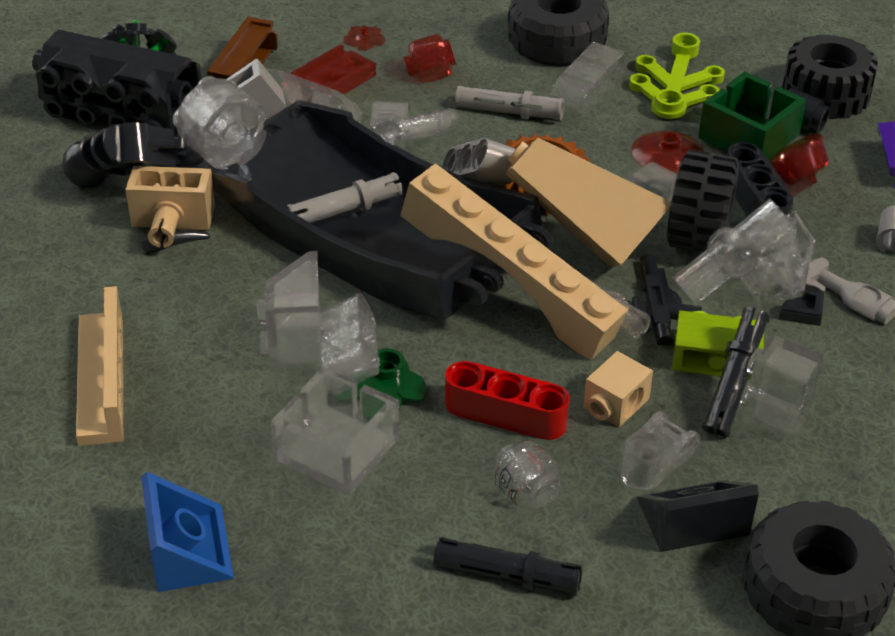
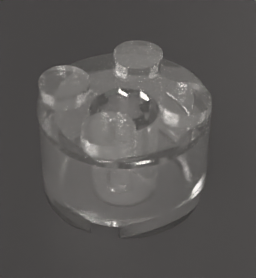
M206 76L190 91L180 108L175 111L173 124L177 127L179 136L206 162L217 169H228L226 167L228 165L237 163L240 166L247 163L261 149L267 131L263 129L264 118L267 119V113L260 103L233 82Z

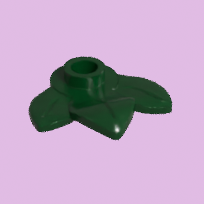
M384 348L374 352L365 367L350 370L340 382L338 394L341 399L363 400V406L370 417L377 421H383L393 417L400 410L403 401L422 402L426 394V384L422 376L409 370L407 361L399 351Z

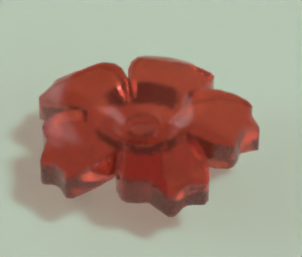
M357 25L351 27V31L348 32L349 36H344V44L352 47L357 45L358 50L367 51L372 49L373 45L382 46L385 43V38L380 34L381 28H377V26L367 27L363 25L360 27Z

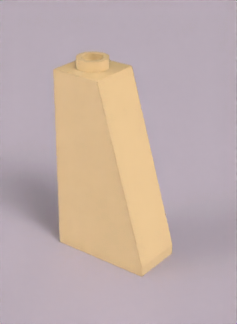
M540 138L535 139L529 146L523 141L507 159L512 163V166L505 174L526 193L537 196L539 204L612 268L622 265L671 206L667 199Z

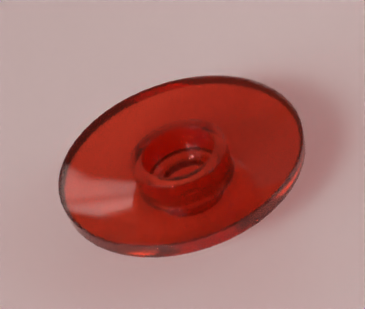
M669 130L646 133L637 138L632 145L633 158L639 165L652 172L665 175L678 174L681 160L689 149L705 151L702 145L691 136Z

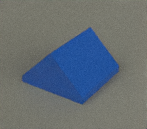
M146 472L141 477L150 550L158 592L233 579L234 575L222 505L150 472Z

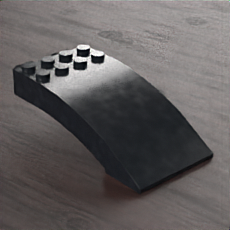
M298 99L194 167L211 169L213 190L262 233L284 248L380 300L445 321L464 304H473L479 307L487 301L488 291L490 293L498 292L504 285L501 274L505 270L483 254L461 244L446 240L430 239L400 216L409 183L433 166V164L410 154L354 120L352 112ZM445 170L549 249L552 246L554 239L550 231L542 226L537 196L478 182ZM393 172L399 177V180L394 181V184L401 182L402 196L374 203L371 209L361 211L358 208L313 223H309L285 208L289 204H296L351 187L354 181L362 179L367 182L387 176Z

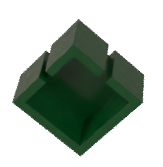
M744 71L726 85V90L720 89L703 102L698 138L727 153L729 147L735 143H752L762 150L769 161L800 135L807 99L777 87L774 90L768 120L766 116L772 84Z

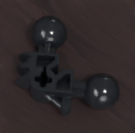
M130 122L111 125L108 128L85 136L82 141L72 144L63 155L62 168L72 184L81 188H89L101 184L109 174L130 175L133 166L194 168L216 154L217 151L215 145L208 138L200 134L174 138V130L145 123Z

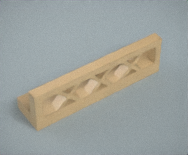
M117 286L104 287V313L79 315L76 439L78 446L124 441L123 319Z

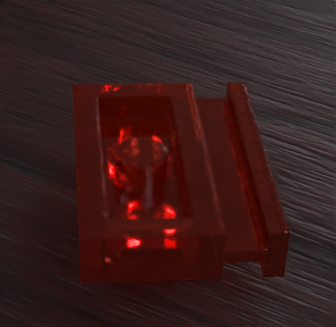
M340 44L292 71L291 84L293 86L301 85L302 91L328 104L376 75V63L352 50L349 52L344 51V46Z

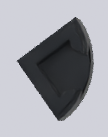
M806 291L801 297L786 300L781 307L779 319L820 326L825 291Z

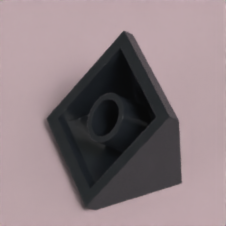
M720 480L639 495L637 500L660 552L750 535L759 491L757 484Z

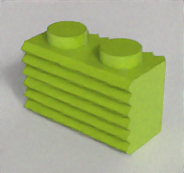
M679 310L672 370L721 376L728 357L725 350L728 342L734 340L741 316L728 317L707 314L703 311L688 312ZM752 320L751 325L754 326L756 320ZM764 334L758 347L761 351L759 361L752 365L748 380L758 381L764 351Z

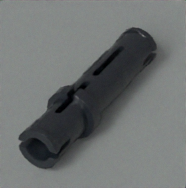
M744 307L742 310V316L734 340L729 341L725 353L728 357L705 422L702 424V429L706 432L712 433L718 418H720L721 423L717 435L725 438L730 436V430L752 365L758 363L761 355L758 347L766 325L770 320V315L763 310H760L754 326L751 325L756 308Z
M439 537L433 561L435 568L456 570L467 574L522 584L524 590L534 591L536 587L559 591L573 596H578L583 574L582 564L565 563L543 558L540 552L530 551L529 554L515 553L503 549L460 542L446 537Z

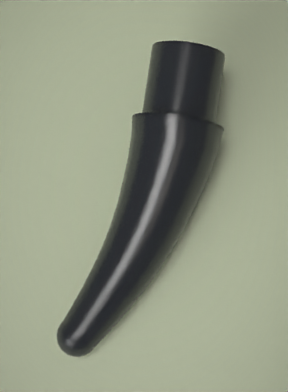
M176 229L171 246L209 239L210 234L197 230ZM163 235L160 247L152 245L148 238L139 241L144 253L148 255L160 249L161 251L166 249L164 248L166 235Z

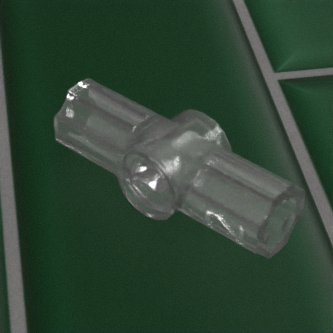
M769 199L734 228L726 227L714 232L708 241L707 250L673 276V278L691 301L697 305L730 277L740 278L751 273L758 262V255L793 228L792 224L777 205Z

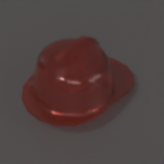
M813 134L787 145L769 160L784 183L787 185H795L804 181L809 182L811 185L817 183L816 175L829 164V157L823 142L824 136Z

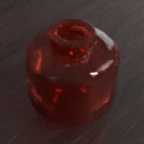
M432 34L410 42L408 46L410 55L403 57L409 76L416 75L420 82H430L448 77L452 73V66L457 65L449 39L443 40L439 34Z

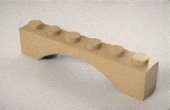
M436 163L409 183L400 216L430 239L446 240L464 245L483 254L501 266L535 300L548 319L557 338L575 352L592 360L616 337L628 312L627 308Z

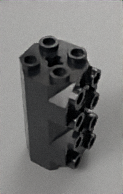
M59 29L43 44L42 50L38 49L34 53L32 60L33 69L36 71L38 97L44 101L45 111L54 118H66L79 121L85 125H92L101 115L109 117L108 123L110 126L139 122L181 133L197 112L198 108L191 107L193 97H201L203 89L200 64L191 61L192 59L188 57Z

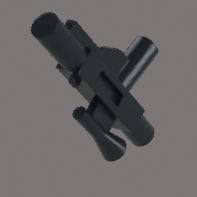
M645 254L640 258V264L644 279V285L641 288L646 293L647 302H640L638 296H634L631 299L635 315L633 332L648 333L650 327L646 320H651L657 345H672L671 319H678L679 310L688 312L702 311V306L682 304L679 294L668 287L665 269L657 267L654 255Z

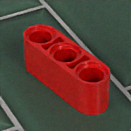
M470 361L455 362L446 369L445 406L451 414L543 440L557 439L563 436L567 430L570 396L563 387Z

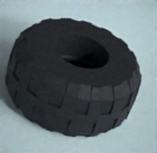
M511 0L508 10V39L516 51L535 62L562 66L581 63L594 57L605 45L609 28V9L604 0Z
M807 500L777 508L768 513V516L762 521H759L753 530L745 554L744 590H746L749 602L755 611L777 631H781L789 636H864L870 631L872 632L880 624L890 606L895 590V553L877 526L869 519L866 520L861 517L857 511L849 507L844 508L834 505V502L822 500L820 502H809ZM805 565L819 566L831 571L834 576L816 573L807 569Z

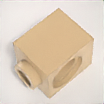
M616 351L586 379L583 407L588 409L594 418L600 421L607 420L620 427L649 400L653 370Z

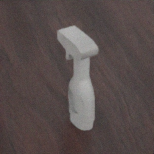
M823 257L811 261L793 278L791 289L796 292L825 291V288L840 295L843 303L848 308L872 321L876 320L886 325L895 316V300L892 296L869 284L849 282L829 272V262Z

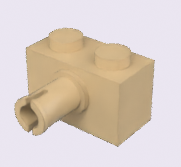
M133 166L125 189L131 227L151 228L148 232V239L152 245L160 247L162 237L166 235L164 248L171 246L176 229L209 230L215 209L211 169Z

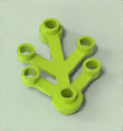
M679 33L673 37L671 52L676 58L671 74L656 63V59L651 55H640L636 58L635 69L640 73L630 76L629 88L632 91L642 92L652 101V112L661 118L676 119L682 117L686 113L687 107L704 102L720 90L712 84H720L724 81L725 70L716 65L707 66L702 71L685 76L689 61L697 57L699 53L700 39L694 34ZM646 74L651 75L666 89H658L651 83L650 77ZM702 85L699 90L686 94L681 93V91Z

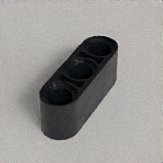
M738 142L731 145L727 156L737 158L739 164V175L735 192L736 200L758 232L767 236L783 235L787 232L794 201L792 194L758 146L747 142Z

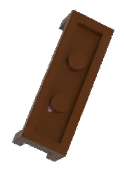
M247 16L208 69L209 91L255 59H258L263 65L273 50H277L278 34L276 31H272L273 21Z

